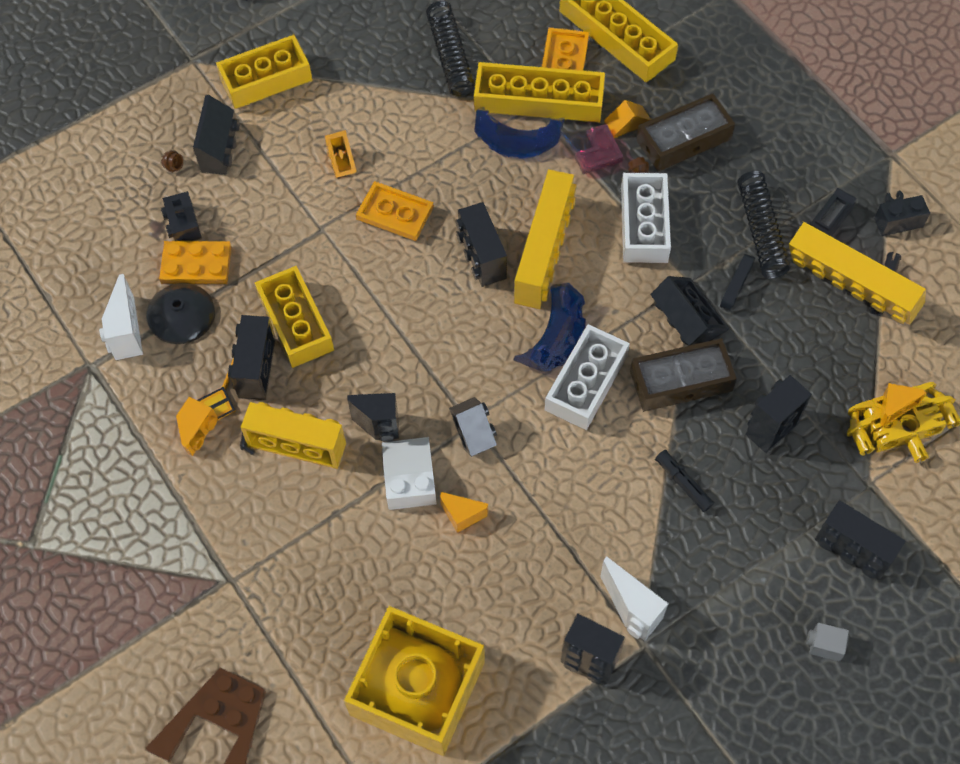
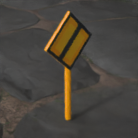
M228 373L222 388L197 400L214 410L218 416L217 421L236 411L226 392L230 380Z

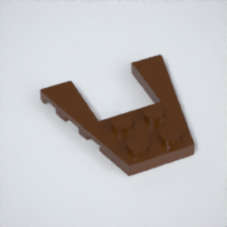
M219 668L150 742L145 750L170 763L194 718L197 716L238 736L224 764H246L266 691L258 685Z

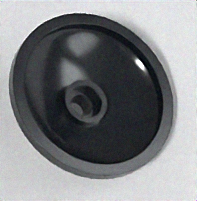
M177 283L163 288L152 298L147 308L146 318L150 330L160 340L170 344H186L202 337L209 330L214 321L215 307L212 298L203 288L190 283Z

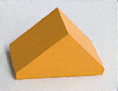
M624 100L605 119L604 123L613 138L638 129L640 124L651 119L642 105Z
M346 130L325 135L327 153L336 178L356 173L357 170Z
M888 383L883 394L880 424L884 427L921 404L926 392L919 388Z
M444 492L440 494L441 506L457 533L488 516V503Z

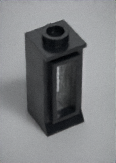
M837 187L834 194L809 225L832 237L852 211L857 198Z

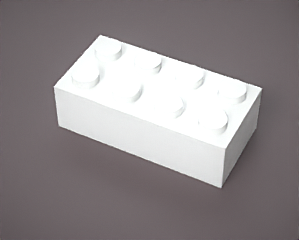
M623 173L621 185L623 262L668 263L671 243L667 173Z
M588 324L545 398V411L587 430L628 356L630 343Z

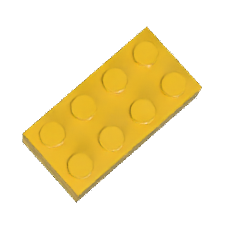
M295 35L216 63L220 79L234 109L313 81L310 64Z
M297 265L254 282L258 297L267 316L270 317L272 327L292 368L334 351L329 331Z
M258 402V404L249 403L240 427L248 447L338 469L346 447L343 427L338 421L318 419L309 413H304L303 415L294 413L288 408H273L264 402Z

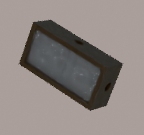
M711 93L640 124L636 141L657 172L731 140L735 122L716 96Z
M722 338L633 358L630 367L631 377L643 412L732 392L737 380Z

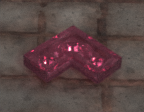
M607 124L587 130L586 135L592 148L575 153V159L582 174L623 162V155Z

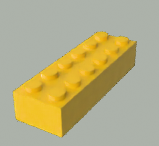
M560 0L559 12L581 30L589 32V36L646 83L675 61L678 43L624 0Z
M479 62L474 91V112L600 122L605 72Z
M550 169L547 171L515 278L514 304L541 309L542 302H547L549 283L553 282L555 274L553 269L555 264H558L560 257L559 249L560 246H563L565 240V227L568 228L570 210H573L576 197L574 196L577 184H573V174Z
M803 222L789 243L794 264L801 268L806 266L818 278L824 279L825 277L831 280L832 285L840 290L847 289L852 292L851 295L857 300L870 302L875 310L882 313L886 311L898 323L904 324L905 322L911 325L925 304L926 288Z

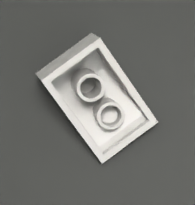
M124 274L118 276L102 317L103 328L99 329L102 342H105L108 353L112 352L115 360L143 355L135 299Z
M429 437L382 442L388 509L436 505Z
M606 557L603 561L600 577L624 625L627 627V631L633 637L641 638L645 641L662 621L668 603Z

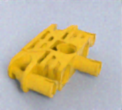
M934 382L913 386V388L923 389L926 392L921 404L883 427L880 424L883 396L873 398L872 400L856 404L848 410V415L852 419L850 420V428L847 430V436L853 437L861 456L865 455V451L867 454L874 450L878 453L906 444L914 462H922L929 458V454L926 452L920 439L940 434L946 425L948 429L953 428L952 425L954 428L960 425V417L953 405L956 399L935 389L937 384ZM930 393L934 398H929L927 394ZM859 416H864L865 419L860 421ZM903 427H908L911 431H906Z

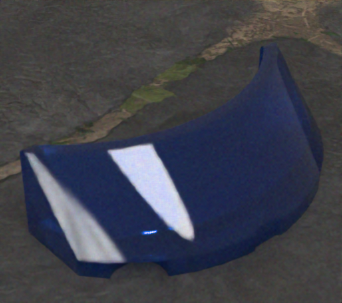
M480 107L476 110L474 131L490 149L501 155L518 157L520 159L531 158L541 155L560 142L565 118H551L547 126L536 130H519L500 123L489 114V110H486L485 107Z
M570 283L552 284L550 287L551 313L547 328L538 343L526 353L515 355L514 361L541 372L552 371V369L563 366L566 363L586 326V319L582 317V307L585 304L584 296Z

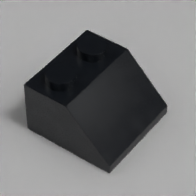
M395 393L347 395L351 418L375 440L383 442L399 439V417Z

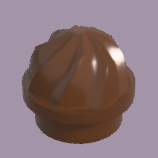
M171 150L161 156V164L167 171L175 172L182 168L183 157L177 151Z
M638 157L628 163L629 173H648L649 163L645 161L644 157Z

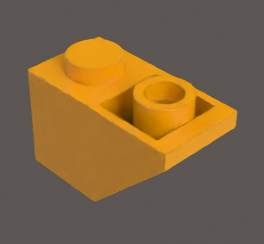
M188 397L176 415L181 443L189 455L193 456L196 450L202 447L204 438L209 431L214 429L218 419L217 414L211 407L191 397Z

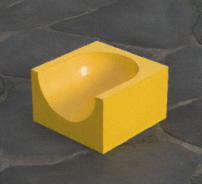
M388 606L344 699L349 715L444 756L485 663L484 645Z

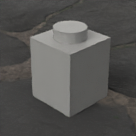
M818 623L814 630H809L807 645H811L809 654L840 661L845 655L849 630Z

